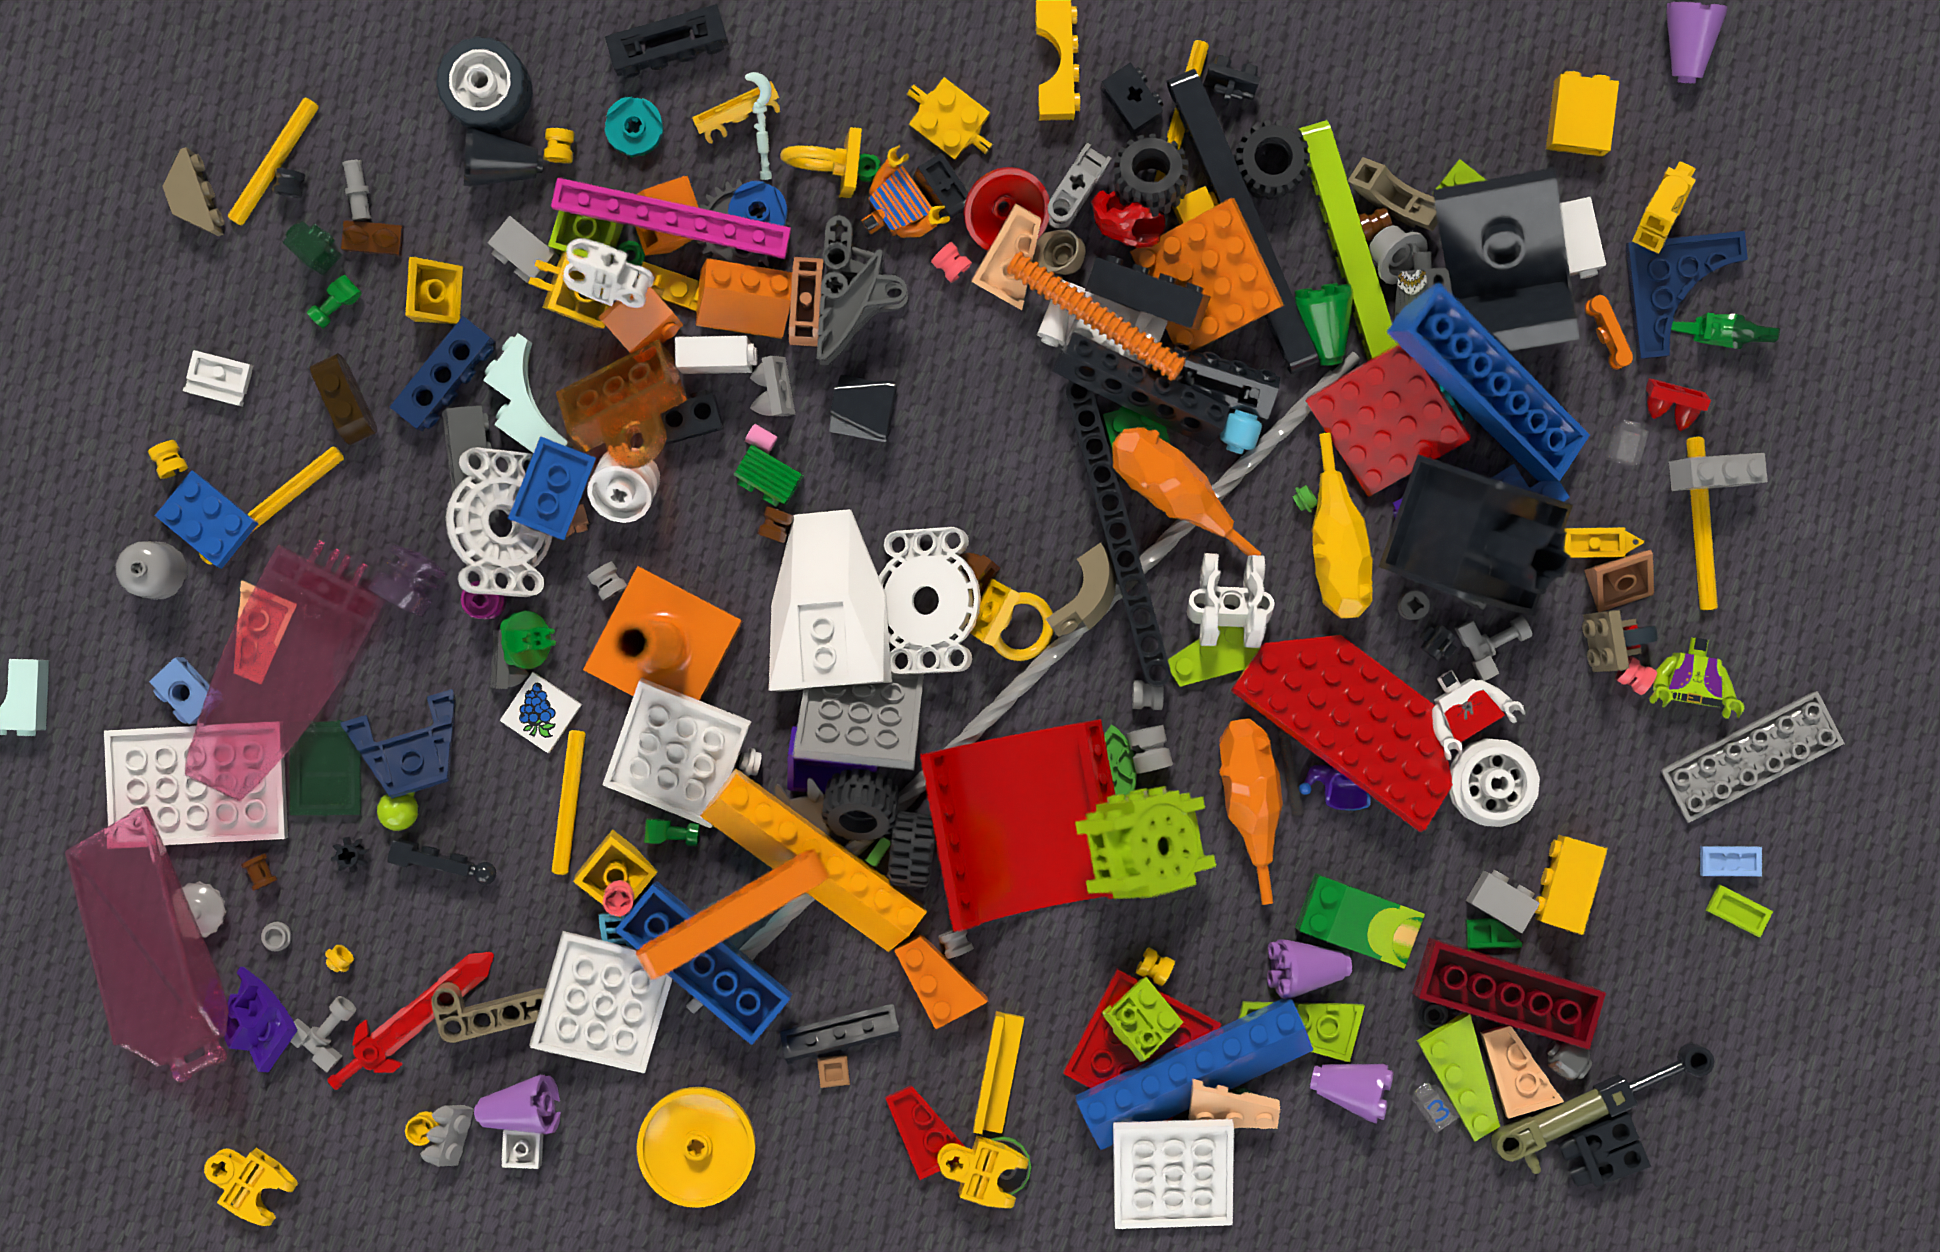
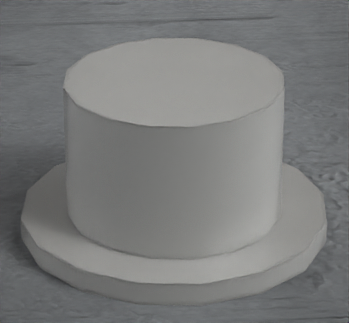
M1393 225L1381 230L1374 237L1369 247L1372 260L1378 264L1379 277L1388 284H1397L1399 272L1414 270L1413 253L1427 252L1428 249L1427 240L1420 233H1405L1398 226Z

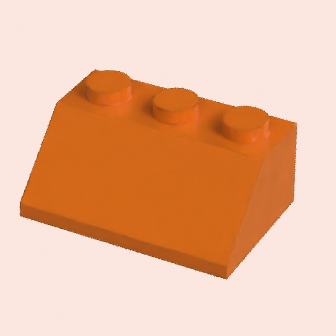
M707 259L700 270L696 326L782 339L791 305L792 272Z

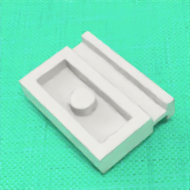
M193 350L186 377L187 383L183 391L243 407V399L247 393L253 366Z

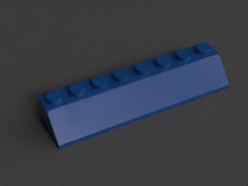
M1440 283L1435 284L1405 306L1387 330V333L1537 481H1560L1590 434Z
M1282 998L1088 1089L1075 1097L1089 1130L1099 1149L1102 1150L1114 1144L1113 1123L1164 1121L1189 1109L1193 1079L1203 1081V1086L1215 1089L1217 1085L1228 1087V1090L1313 1051V1047L1293 1001L1290 998Z

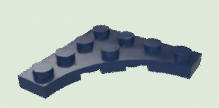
M1745 231L1667 238L1659 254L1635 242L1625 244L1637 359L1660 358L1670 355V333L1674 320L1673 316L1678 305L1692 287L1710 272L1723 266L1748 260Z

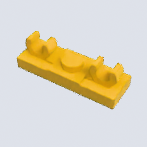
M770 81L771 97L766 105H772L775 112L779 113L780 108L775 100L779 96ZM759 87L692 117L699 134L704 132V136L710 144L713 143L710 133L714 129L720 130L722 136L726 137L727 131L723 123L731 121L737 123L746 119L749 116L748 113L753 112L754 102H757V99H759Z
M643 262L642 267L650 271L655 279L651 288L662 300L697 312L698 280Z

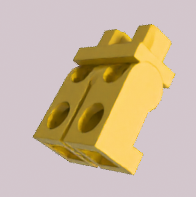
M1679 162L1675 170L1668 167L1658 190L1644 212L1632 240L1633 242L1658 254L1660 253L1676 217L1681 213L1696 179L1692 178L1696 170L1694 167L1683 162Z

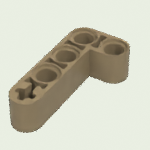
M451 982L443 983L436 989L432 997V1007L439 1034L446 1042L455 1043L536 1022L540 1007L534 1005L537 999L543 1000L546 989H535L465 1007L459 987ZM442 992L451 993L454 997V1002L447 1005L443 1004L439 999V994ZM510 1005L516 1006L520 1014L515 1018L508 1017L504 1012V1008ZM526 1006L530 1007L528 1014H526ZM479 1013H485L490 1017L491 1022L487 1025H481L477 1023L475 1016ZM451 1020L457 1021L461 1025V1031L456 1033L450 1032L446 1027V1023Z

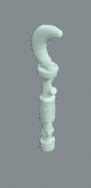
M757 72L745 75V79L756 83L760 90L759 99H757V102H754L752 111L757 113L758 123L755 124L754 128L758 130L756 133L758 153L761 156L760 164L762 167L760 179L768 180L772 179V173L769 170L768 132L765 131L764 112L767 111L766 104L771 97V85L764 75Z

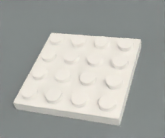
M641 678L603 786L712 828L713 825L700 815L732 774L751 721Z
M563 931L530 1041V1047L645 1073L672 978L664 974L657 979L651 980L635 955L636 948Z
M1232 1119L1113 1123L1115 1229L1233 1225L1234 1125Z

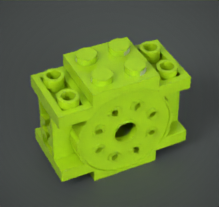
M1165 786L1148 789V793L1147 788L1129 791V794L1125 796L1124 794L1108 796L1106 803L1096 805L1097 812L1086 814L1087 820L1075 822L1077 834L1087 833L1096 878L1086 881L1088 893L1112 892L1114 899L1153 897L1196 885L1195 872L1216 867L1214 855L1204 856L1195 812L1205 808L1203 797L1191 798L1190 793L1179 794V790L1166 792Z

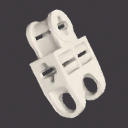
M577 239L572 241L567 247L566 257L569 264L564 269L563 279L570 289L609 306H613L615 300L634 308H640L644 305L646 301L645 293L655 280L650 271L627 263L626 253L597 242ZM576 248H583L589 253V256L585 259L574 256L572 251ZM612 255L614 256L613 264L610 263ZM571 271H579L585 275V278L581 281H575L569 277V273ZM601 288H604L603 295L601 296Z

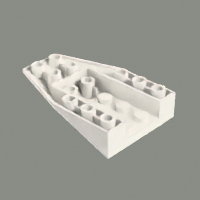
M852 510L794 515L771 607L769 691L781 692L814 687L892 682L886 594Z

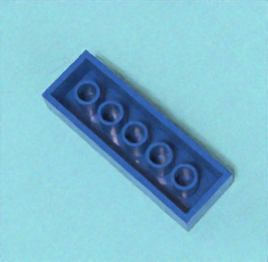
M657 881L648 889L614 931L638 950L646 943L693 917L696 913ZM727 939L666 973L751 1045L792 996L790 991Z

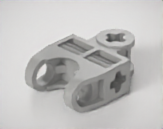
M1089 143L1084 146L1049 201L1048 213L1050 218L1048 224L1054 229L1063 230L1070 226L1092 192L1095 184L1099 182L1112 161L1111 157L1105 158L1091 149V144ZM1057 208H1062L1066 210L1068 214H1066L1065 216H1058L1054 213V210ZM1054 221H1057V222H1065V223H1063V224H1057V223H1055Z

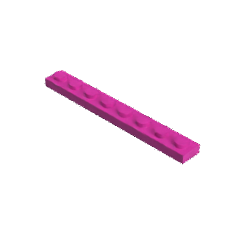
M557 178L551 205L552 209L783 259L786 257L791 234L790 227Z

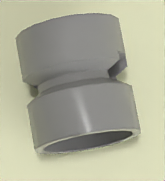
M1164 725L1126 733L1129 747L1136 753L1132 757L1136 773L1149 772L1173 765L1170 750L1164 747V743L1167 741Z

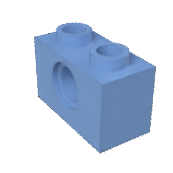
M175 657L149 681L155 687L153 690L155 695L163 702L168 701L175 709L173 711L174 715L184 724H198L223 701L184 657ZM184 685L190 691L187 700H183L180 696V690Z

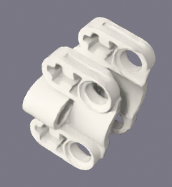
M1204 553L1200 570V589L1193 591L1190 595L1186 611L1191 621L1201 624L1200 645L1216 646L1219 636L1218 626L1244 627V647L1260 648L1265 633V625L1271 618L1275 604L1272 596L1267 592H1263L1264 556H1248L1244 570L1243 588L1217 587L1221 571H1218L1219 555ZM1203 603L1206 606L1202 609L1198 608L1195 604ZM1231 604L1235 606L1237 609L1230 610L1226 608L1224 605Z

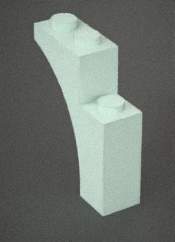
M519 333L515 337L511 336L503 345L502 351L504 352L498 361L493 360L485 370L487 376L484 378V381L511 400L509 405L504 404L496 415L498 420L494 425L533 453L540 436L571 448L573 444L559 435L547 423L533 399L528 379V360L532 343Z

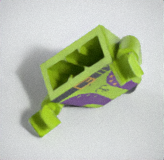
M1691 637L1688 654L1673 653L1671 657H1667L1656 669L1657 676L1653 682L1654 693L1649 698V701L1653 704L1658 698H1661L1663 701L1662 707H1665L1671 700L1711 707H1722L1723 704L1725 705L1722 711L1724 718H1729L1731 710H1734L1737 718H1740L1744 711V705L1737 699L1727 670L1722 666V661L1706 657L1709 640Z

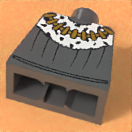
M1431 252L1413 253L1414 270L1399 272L1395 319L1405 306L1437 283H1440L1452 295L1449 271L1446 268L1432 269Z

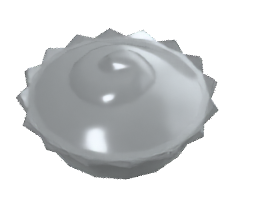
M200 881L195 884L187 883L185 887L178 888L177 894L171 897L172 904L168 908L171 912L170 920L175 923V930L181 931L184 936H191L194 939L199 937L207 938L211 933L217 932L218 927L223 924V917L226 913L224 908L225 901L221 898L220 892L215 890L211 884H203Z

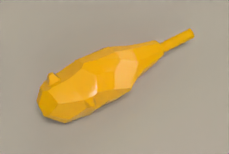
M1331 433L1319 434L1324 472L1320 474L1317 511L1312 525L1315 574L1323 604L1340 619L1356 618L1372 602L1373 558L1365 519L1353 504L1341 472L1335 470Z

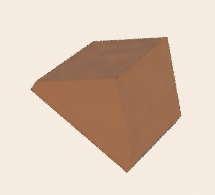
M1651 550L1637 552L1584 570L1598 612L1654 595L1653 553Z

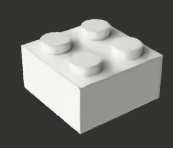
M503 1130L502 1167L539 1169L542 1165L543 1134Z

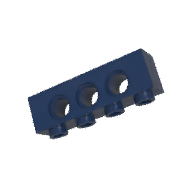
M462 316L390 405V408L416 429L422 432L426 428L428 430L431 429L439 420L440 416L437 414L444 405L446 407L450 406L456 399L458 393L455 391L462 383L467 384L476 373L474 368L480 360L486 361L494 351L492 345L496 341L469 319ZM468 346L470 349L468 358L459 360L457 355L459 349ZM444 369H450V380L446 383H441L439 380L440 373ZM431 391L433 394L432 402L427 406H423L421 403L422 395L425 392Z

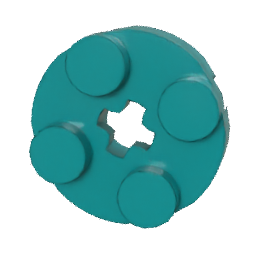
M624 97L616 101L607 112L605 134L610 144L618 152L629 157L643 156L653 151L660 143L664 134L663 119L658 109L649 100ZM630 120H633L635 123L641 121L642 124L639 126L640 131L638 133L627 132L630 127L628 124Z

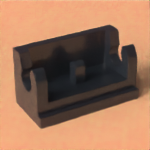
M940 153L918 166L913 179L932 207L945 206L939 212L940 219L949 216V222H951L960 212L963 214L968 191L944 155Z

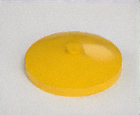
M688 1087L674 1091L662 1098L645 1117L637 1139L638 1163L648 1184L661 1197L685 1207L714 1205L734 1194L748 1177L756 1152L754 1129L744 1109L728 1095L706 1087Z

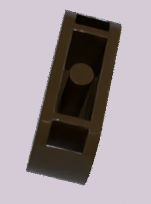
M337 353L311 365L310 371L313 380L342 439L348 445H352L377 433V425L345 359Z

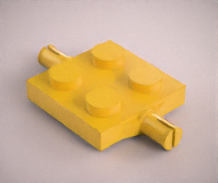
M945 77L935 90L928 93V95L915 84L911 87L912 90L909 89L907 95L920 103L919 110L909 125L951 158L956 160L962 151L971 144L980 149L984 154L988 152L986 147L989 149L992 147V143L979 135L982 125L991 113Z

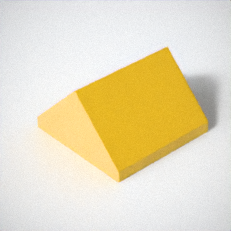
M409 257L405 316L415 322L457 324L460 320L463 266Z

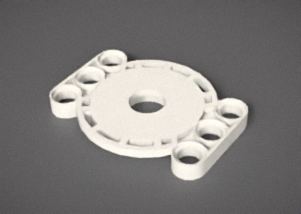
M477 447L465 451L460 456V468L469 477L464 479L454 490L448 503L446 523L454 550L461 560L468 565L462 569L458 578L461 588L466 592L530 597L540 593L544 587V579L541 573L534 568L547 554L552 536L512 521V529L509 535L498 537L490 529L488 521L490 513L494 510L499 509L508 515L510 514L526 474L523 470V463L525 460L531 461L533 456L531 453ZM470 454L479 457L481 466L478 470L470 467L468 462ZM498 457H502L507 461L508 470L506 473L500 472L497 469L496 460ZM465 488L467 492L464 494L459 503L457 502V499L461 491ZM454 510L457 511V515H456V525H457V528H454V520H453ZM456 535H459V538H460V540H461V543L463 544V546H464L465 549L467 550L466 552H465V551L463 550V548L460 546L459 541H458V538H457ZM470 571H475L480 576V584L477 587L472 586L468 582L467 577ZM498 573H502L507 577L508 584L505 589L499 588L496 584L495 578ZM526 575L534 579L535 587L532 591H528L523 586V578Z
M943 527L894 531L889 533L884 540L885 551L894 557L887 563L879 575L883 586L885 578L890 571L892 572L884 591L886 594L888 625L894 631L892 635L888 631L889 642L896 647L890 652L891 671L894 673L907 675L961 672L969 668L972 662L971 652L960 643L967 638L975 626L980 611L981 596L979 583L973 570L959 556L966 550L969 542L967 534L959 528ZM952 533H958L961 538L959 546L955 549H950L947 544V539ZM924 535H930L933 540L932 547L927 551H923L919 545L920 539ZM902 537L905 540V548L903 551L896 553L892 549V542L895 538ZM899 561L902 562L899 567L895 566ZM962 567L968 573L971 582L968 581L967 576L963 573ZM923 587H932L939 596L938 607L931 614L922 615L914 607L915 594ZM902 638L904 641L900 644L898 640ZM955 650H961L964 654V661L960 666H954L950 660L951 654ZM932 651L936 655V663L934 666L927 668L923 664V656L925 653ZM905 653L908 657V664L904 669L900 670L895 664V658L898 654Z

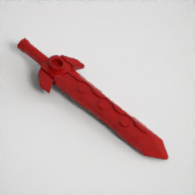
M493 952L468 954L441 976L435 984L372 1032L371 1036H369L368 1020L366 1019L356 1027L352 1043L355 1046L353 1054L356 1058L327 1079L330 1086L335 1090L339 1089L342 1083L362 1067L367 1070L373 1069L375 1073H392L396 1071L403 1063L391 1058L387 1059V1057L406 1044L435 1018L432 997L436 989L443 983L451 982L459 987L463 997L488 977L494 958ZM442 992L439 994V999L443 1004L447 1005L454 1002V997L451 993Z

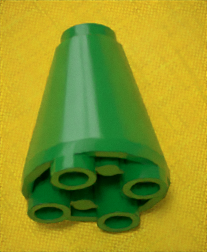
M1338 283L1321 285V290L1312 291V288L1295 290L1294 300L1315 347L1320 365H1334L1343 362V355L1346 354L1354 296L1351 284L1338 286Z

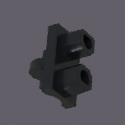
M1218 55L1213 63L1210 62L1203 86L1214 89V93L1224 95L1222 104L1228 105L1230 97L1240 101L1242 98L1253 101L1261 77H1257L1258 67L1256 65L1246 63L1242 65L1241 71L1230 68L1232 60L1223 55Z

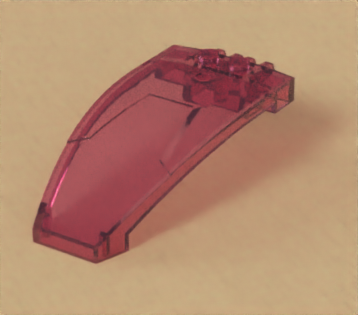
M320 540L309 559L280 544L276 547L224 648L189 746L184 775L238 802L244 799L264 779L317 716L341 681L386 601L382 597L357 585L367 567L366 564L361 563L358 566L353 580L350 581L341 575L349 566L351 556L345 555L336 573L330 571L341 552L336 548L331 552L325 567L315 563L316 558L324 548V542Z

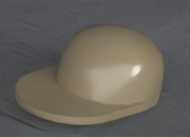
M1069 230L1043 233L1036 242L1032 262L1037 261L1039 267H1046L1048 273L1052 271L1059 275L1073 274L1081 268L1085 261V244L1078 235Z

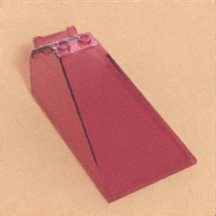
M142 806L66 850L65 855L113 1046L120 1045L156 1066L170 1064L173 1078L177 1082L182 1083L189 1080L192 1074L210 1065L216 1066L226 1060V1051L219 1045L218 1039L226 1036L229 1009L220 977L148 806ZM204 1047L205 1055L188 1064L185 1063V1056Z

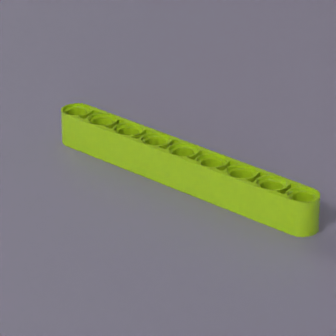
M1325 120L1299 128L1298 131L1303 134L1301 140L1303 142L1307 141L1309 146L1306 150L1307 153H1310V160L1307 165L1311 167L1313 173L1310 174L1315 193L1321 199L1319 206L1324 222H1328L1330 228L1327 231L1333 251L1337 250L1338 257H1336L1341 276L1342 278L1345 277L1347 284L1352 285L1354 294L1352 305H1354L1356 311L1353 315L1359 333L1363 334L1364 340H1362V344L1369 361L1396 345L1397 342L1387 333L1392 322L1329 122Z

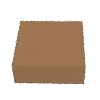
M847 1054L819 1057L817 1059L821 1088L850 1085Z

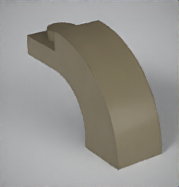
M1362 157L1348 179V183L1353 189L1376 207H1385L1389 215L1413 228L1415 225L1433 231L1438 224L1434 197L1403 183L1385 165Z
M1101 543L1077 558L1084 576L1079 594L1070 603L1046 618L1050 627L1059 637L1073 632L1082 621L1090 630L1103 618L1113 601L1116 590V574L1112 559Z

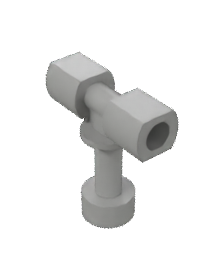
M1523 616L1511 620L1510 628L1490 638L1486 634L1480 635L1474 621H1468L1455 628L1463 646L1469 647L1475 659L1471 663L1480 680L1485 681L1499 674L1492 659V656L1496 655L1495 648L1515 638L1522 642L1532 637L1531 628Z
M338 996L329 1006L332 1013L320 1028L312 1027L310 1029L300 1019L293 1021L298 1031L290 1042L297 1048L303 1045L314 1054L311 1060L326 1073L342 1058V1055L329 1045L331 1042L329 1034L341 1020L348 1021L356 1012L353 1003L342 996Z

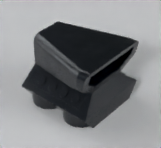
M840 375L838 385L834 389L829 432L887 443L897 392L895 381L877 382Z

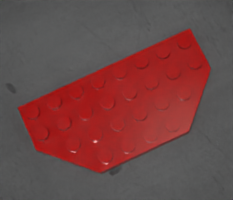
M1342 635L1264 643L1230 690L1419 832L1426 829L1453 786L1449 763L1444 755V747L1438 741L1433 728L1432 709L1435 705Z

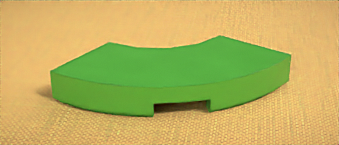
M1111 724L1104 737L1115 795L1124 794L1125 796L1129 794V791H1133L1136 786L1137 773L1132 759L1134 752L1130 749L1129 742L1125 736Z

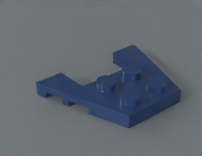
M453 689L427 696L434 722L432 726L383 741L375 742L367 715L341 722L342 728L392 799L449 781L455 709V693Z

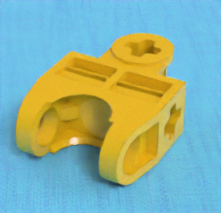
M978 1135L972 1149L955 1143H949L940 1149L937 1157L942 1174L949 1179L961 1182L958 1189L960 1198L985 1206L1012 1208L1016 1201L1014 1196L1003 1192V1188L997 1185L999 1175L1007 1169L1015 1170V1167L1026 1169L1029 1163L1028 1158L1007 1145ZM954 1156H957L959 1163L954 1162L952 1166H949L948 1160H953Z
M258 1148L250 1152L247 1158L232 1149H222L210 1157L204 1167L207 1179L225 1190L217 1203L238 1217L261 1226H270L275 1219L274 1213L264 1206L261 1200V1191L265 1188H273L275 1190L280 1188L286 1192H293L298 1185L296 1178L278 1161ZM222 1161L226 1163L224 1167L225 1171H222L220 1169L222 1166Z

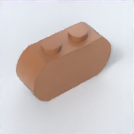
M794 257L789 321L790 345L817 347L818 338H820L818 336L819 318L821 317L819 315L820 297H822L820 294L821 283L825 274V263L821 258Z

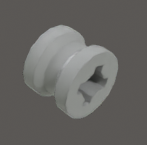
M967 929L962 931L951 930L938 936L940 942L945 945L946 950L944 954L946 959L962 955L974 949L972 943L968 942L966 938Z

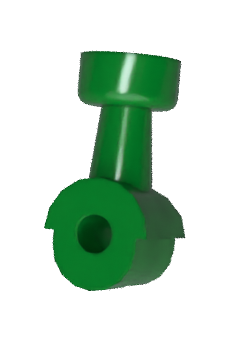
M346 275L340 276L329 285L327 293L330 296L321 307L313 305L306 312L323 329L331 322L330 314L342 305L355 303L362 295V292Z
M648 818L645 823L644 843L660 844L665 840H686L687 846L698 847L700 824L689 823L687 828L672 826L671 820Z

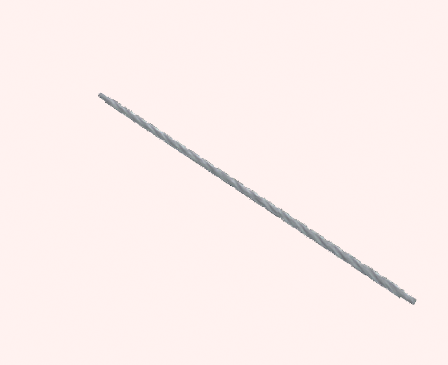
M1352 352L1333 371L1329 370L1316 386L1310 389L1291 407L1282 419L1276 422L1257 441L1256 447L1253 450H1249L1224 473L1221 479L1212 485L1219 501L1223 500L1247 473L1252 471L1270 454L1277 443L1286 438L1306 418L1311 411L1305 401L1307 397L1346 375L1361 360L1356 353ZM1177 519L1158 538L1155 544L1139 557L1144 575L1175 547L1180 538L1188 534L1196 525ZM1117 580L1114 598L1108 611L1116 601L1122 598ZM1129 582L1125 587L1126 592L1128 593L1138 582ZM1084 622L1079 623L1073 632L1066 635L1063 634L1051 643L1032 661L1023 673L1017 676L996 697L992 704L981 711L965 727L962 733L944 749L975 743L987 728L992 726L1010 709L1016 700L1026 693L1048 671L1050 666L1062 658L1079 641L1082 635L1089 630ZM923 771L919 772L899 792L897 813L898 811H906L920 794L926 790ZM851 839L844 847L858 856L874 841H856ZM804 893L785 904L772 916L766 926L757 931L739 950L753 960L760 951L766 948L788 926L791 920L801 914L815 899L809 894ZM694 997L686 1006L692 1013H695L703 1004Z

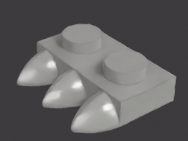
M449 1105L437 1109L432 1114V1117L440 1125L432 1128L426 1134L428 1140L435 1143V1145L427 1147L421 1153L422 1159L436 1166L458 1165L474 1109L465 1105Z

